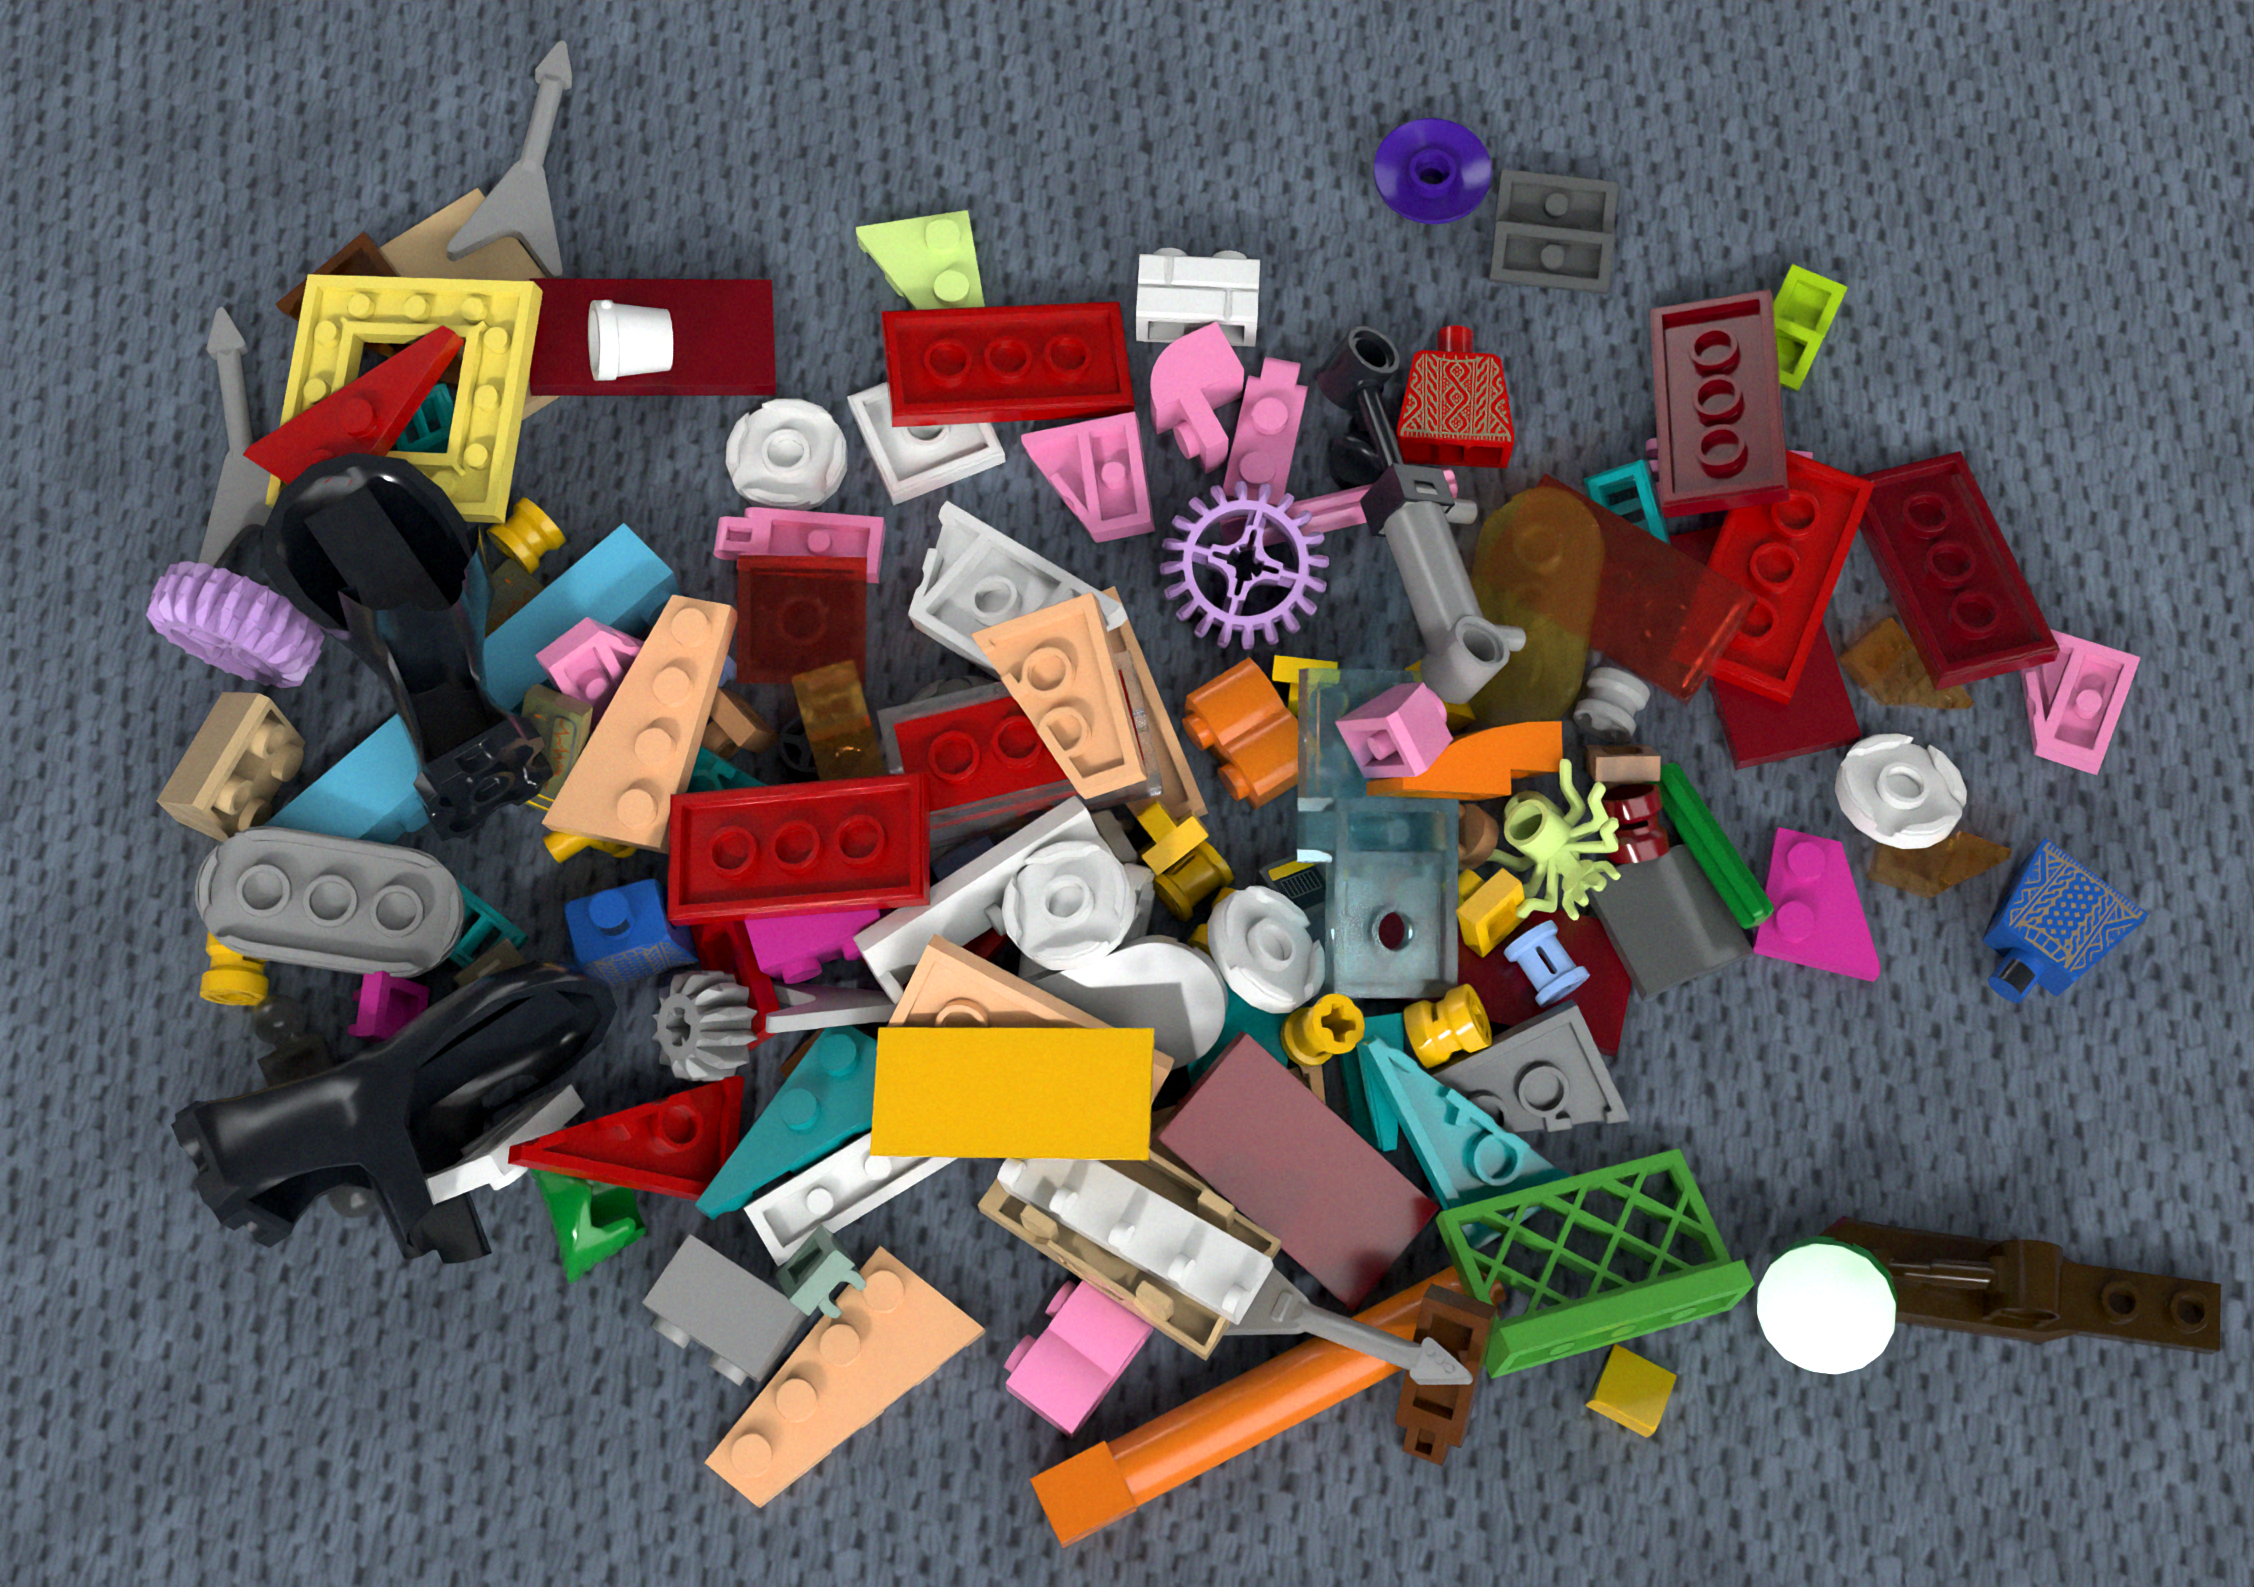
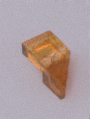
M1892 617L1878 620L1837 658L1851 677L1880 706L1960 711L1969 709L1975 703L1961 685L1935 691L1915 646Z
M1959 831L1954 836L1947 837L1927 848L1902 849L1877 841L1866 879L1930 899L2010 859L2012 850L1963 831Z

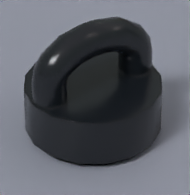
M1352 431L1347 434H1340L1336 438L1329 461L1330 474L1334 482L1343 490L1375 483L1383 472L1368 431Z

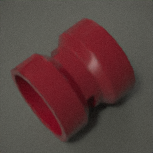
M1651 783L1629 784L1605 791L1601 803L1608 818L1615 817L1619 820V828L1614 831L1619 842L1618 850L1612 853H1605L1608 862L1616 864L1638 863L1661 857L1669 852L1668 833L1659 824L1657 814L1663 806L1658 785Z

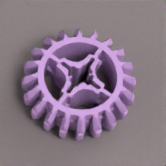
M1237 481L1234 487V501L1227 502L1224 490L1220 485H1216L1210 490L1211 500L1214 505L1212 509L1209 510L1203 501L1197 497L1189 501L1190 511L1197 519L1195 523L1183 516L1176 515L1174 517L1172 526L1177 532L1184 535L1185 539L1184 541L1175 538L1164 539L1162 549L1169 554L1179 556V561L1162 563L1160 565V575L1166 577L1179 576L1180 578L1179 583L1170 585L1164 591L1166 600H1175L1185 595L1189 601L1176 613V617L1180 622L1188 620L1195 612L1203 617L1197 624L1194 632L1195 636L1202 639L1208 633L1211 624L1222 628L1217 638L1218 647L1226 648L1231 640L1232 631L1241 632L1242 649L1250 651L1254 647V631L1261 630L1266 644L1273 646L1278 643L1275 623L1280 622L1283 628L1293 635L1300 629V625L1291 611L1296 609L1307 616H1312L1315 613L1317 606L1310 599L1303 596L1304 591L1314 594L1324 593L1327 583L1320 578L1309 576V572L1327 568L1329 558L1324 555L1309 556L1308 549L1317 547L1323 543L1325 538L1321 531L1312 532L1306 536L1302 535L1300 529L1305 527L1313 517L1309 510L1300 512L1293 520L1286 515L1294 501V496L1286 493L1282 496L1276 508L1267 504L1271 494L1270 484H1261L1255 501L1247 500L1248 488L1246 482ZM1248 517L1243 535L1235 544L1229 546L1212 544L1210 547L1197 543L1202 535L1215 524L1230 518ZM1266 523L1279 531L1289 544L1294 557L1295 570L1283 567L1284 563L1271 559L1265 553L1262 540ZM1249 537H1253L1254 541L1250 552L1253 554L1252 564L1261 568L1262 572L1258 577L1251 572L1248 581L1243 582L1239 595L1236 596L1234 594L1238 580L1235 578L1236 568L1227 564V559L1231 555L1238 559L1240 551H1245ZM1192 562L1206 565L1205 569L1218 573L1224 579L1226 596L1222 610L1211 604L1199 590L1193 575ZM1278 585L1291 589L1284 601L1275 608L1258 615L1240 616L1246 595L1252 588L1257 586L1275 588Z
M192 561L170 564L164 577L160 576L151 593V603L146 616L158 633L165 635L170 643L182 647L185 653L204 660L205 664H212L226 673L241 676L247 681L250 679L264 686L272 684L279 688L301 686L306 675L312 672L321 654L320 647L325 635L320 627L297 610L287 597L271 591L268 586L251 581L247 576L242 577L233 574L226 568L217 569L205 562L194 563Z

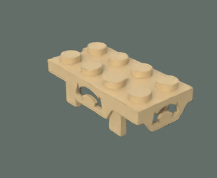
M1150 1149L1149 1160H1098L1270 1257L1271 1260L1274 1259L1281 1248V1240L1234 1211L1232 1204L1216 1195L1209 1187ZM997 1178L978 1204L981 1213L1205 1361H1207L1231 1324V1321L1050 1218L1031 1205L1005 1192Z

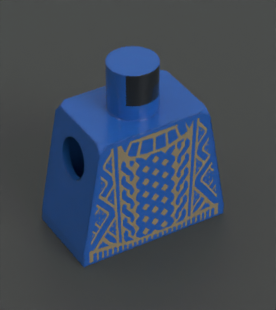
M2045 837L2021 863L1982 939L1986 945L2004 957L1988 978V983L1997 994L2013 1003H2021L2036 983L2058 997L2138 927L2149 914Z
M646 879L611 890H604L597 894L569 901L563 905L565 937L572 963L603 979L610 988L700 961L690 931V925L674 926L667 920L668 888L656 879Z

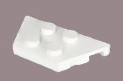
M948 501L940 509L938 517L943 525L936 549L928 548L922 567L924 578L921 585L915 590L908 613L915 628L1001 682L1000 675L987 656L981 651L971 633L1093 592L1099 600L1107 632L1121 626L1128 618L1121 603Z

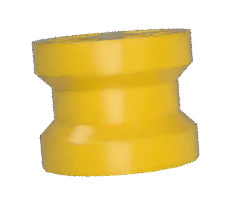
M522 497L514 504L513 515L505 523H494L486 531L495 546L508 559L511 557L530 575L539 567V558L547 550L557 551L566 542L564 535L556 524L535 503L526 497Z

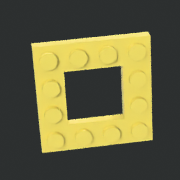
M308 274L280 427L358 378L364 342L413 344L444 325L465 341L462 345L465 348L447 453L389 451L385 457L407 460L441 487L466 522L505 523L543 291L534 281ZM272 474L270 475L265 504L273 509L280 492L288 485Z

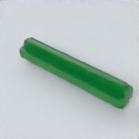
M1675 762L1660 765V781H1646V783L1656 784L1660 787L1663 811L1739 925L1744 929L1761 925L1774 913V905L1681 767Z

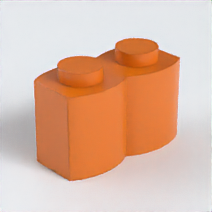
M1250 657L1186 696L1184 709L1186 717L1182 719L1183 727L1192 743L1200 751L1209 748L1220 761L1222 767L1218 769L1219 778L1234 800L1240 801L1245 798L1248 804L1256 811L1318 771L1322 756L1297 718L1285 707L1267 676Z

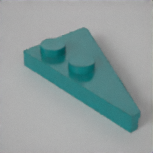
M851 1025L826 1027L701 1195L695 1206L712 1220L722 1213L736 1211L756 1199L754 1190L788 1170L795 1176L841 1149L849 1138L870 1132L872 1130L877 1050L875 1049L878 1041Z
M1374 1035L1358 1043L1444 1210L1572 1177L1566 1171L1557 1169L1529 1148L1530 1145L1517 1135L1505 1131L1494 1122L1491 1116L1454 1089L1445 1087L1416 1066L1417 1062L1399 1049L1390 1047ZM1535 1206L1526 1209L1521 1222L1544 1208ZM1514 1212L1502 1216L1511 1220ZM1480 1222L1461 1226L1468 1246L1474 1250L1481 1248L1502 1235Z

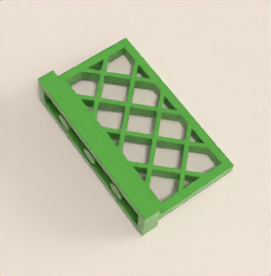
M1680 1148L1444 1210L1435 1219L1468 1297L1493 1305L1489 1291L1495 1279L1530 1296L1522 1315L1499 1320L1496 1313L1484 1361L1491 1379L1732 1310L1755 1285L1744 1259L1732 1262ZM1667 1171L1678 1194L1673 1209L1639 1193L1645 1177ZM1633 1180L1631 1187L1622 1184ZM1600 1190L1623 1202L1614 1226L1580 1209L1587 1192ZM1574 1196L1571 1204L1562 1200ZM1541 1206L1564 1218L1555 1242L1519 1225L1526 1209ZM1632 1208L1666 1224L1657 1248L1623 1231ZM1684 1210L1688 1217L1682 1215ZM1514 1212L1511 1220L1502 1216ZM1480 1222L1503 1234L1504 1237L1494 1259L1470 1248L1461 1226ZM1573 1223L1607 1240L1598 1265L1563 1248ZM1676 1230L1700 1242L1708 1260L1707 1263L1691 1266L1667 1254ZM1512 1240L1548 1257L1537 1282L1502 1264ZM1616 1246L1651 1263L1643 1281L1631 1283L1607 1270ZM1556 1262L1591 1280L1584 1297L1570 1300L1546 1287ZM1660 1268L1669 1272L1668 1274L1657 1276ZM1479 1270L1487 1274L1484 1282L1482 1280ZM1600 1285L1609 1289L1607 1291L1597 1293ZM1539 1302L1549 1306L1547 1308L1536 1310Z

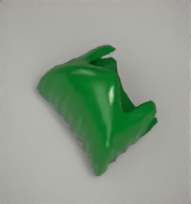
M530 1168L532 1178L535 1179V1185L540 1189V1195L544 1199L545 1207L548 1209L549 1220L553 1225L556 1242L560 1248L559 1256L563 1260L562 1267L569 1284L575 1283L587 1271H591L597 1263H603L609 1256L615 1255L621 1249L636 1242L646 1233V1226L638 1212L631 1188Z

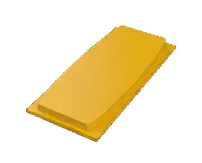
M879 1027L870 1156L1149 1160L1155 1029Z

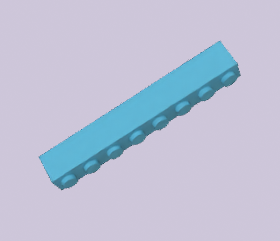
M625 523L620 525L484 640L487 690L497 704L521 716L525 692L535 683L555 690L535 655L586 617L633 637L647 625L655 626L671 596H682L673 571ZM398 713L263 826H276L384 844H391L405 831L414 832L425 826L429 820L413 786L417 778V765Z

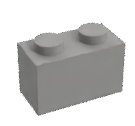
M691 1234L685 1239L642 1302L657 1316L650 1326L652 1329L682 1349H685L690 1340L693 1339L713 1353L706 1364L738 1386H741L747 1376L763 1386L809 1318L808 1315L791 1303L785 1295Z

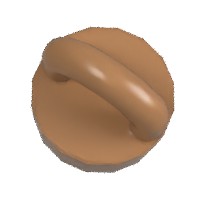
M1454 800L1445 801L1439 808L1437 815V830L1434 840L1436 853L1443 861L1461 871L1467 868L1473 870L1482 865L1492 855L1497 845L1499 829L1496 820L1476 805H1462Z

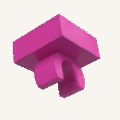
M385 971L364 974L362 988L356 990L352 1001L359 1003L357 1023L349 1025L347 1033L355 1038L374 1044L385 1041L411 1019L427 1009L430 988L404 978L391 977L390 973Z

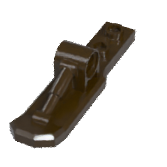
M1846 1216L1839 1218L1818 1235L1834 1237L1835 1241L1845 1242L1851 1246L1854 1243L1870 1251L1888 1270L1898 1295L1897 1324L2038 1344L2077 1335L2210 1355L2220 1351V1283L2078 1264L2063 1256V1248L2050 1242L2028 1239L1996 1241L1883 1225Z

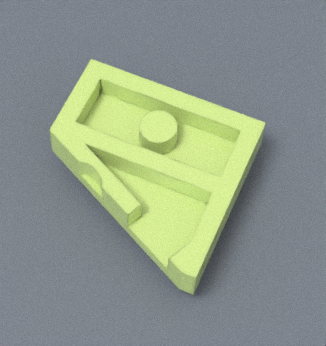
M968 210L855 227L859 247L864 253L868 252L883 270L885 279L899 296H903L908 301L912 310L985 307Z

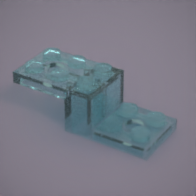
M1299 669L1297 863L1326 864L1325 995L1338 993L1349 998L1445 997L1448 990L1457 987L1458 916L1456 910L1458 909L1459 799H1412L1366 796V783L1372 778L1363 777L1335 723L1338 719L1397 684L1425 683L1421 671ZM1395 912L1404 923L1405 933L1401 943L1389 950L1382 944L1378 931L1382 919L1387 914Z

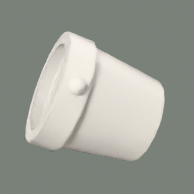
M612 300L591 301L588 318L590 366L594 380H616V377L669 371L673 360V330L668 309L614 304Z

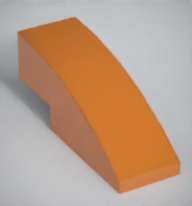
M1562 721L1523 722L1454 736L1450 744L1427 771L1417 777L1372 778L1366 783V796L1475 802L1511 795V779H1530L1560 773V761L1563 759Z

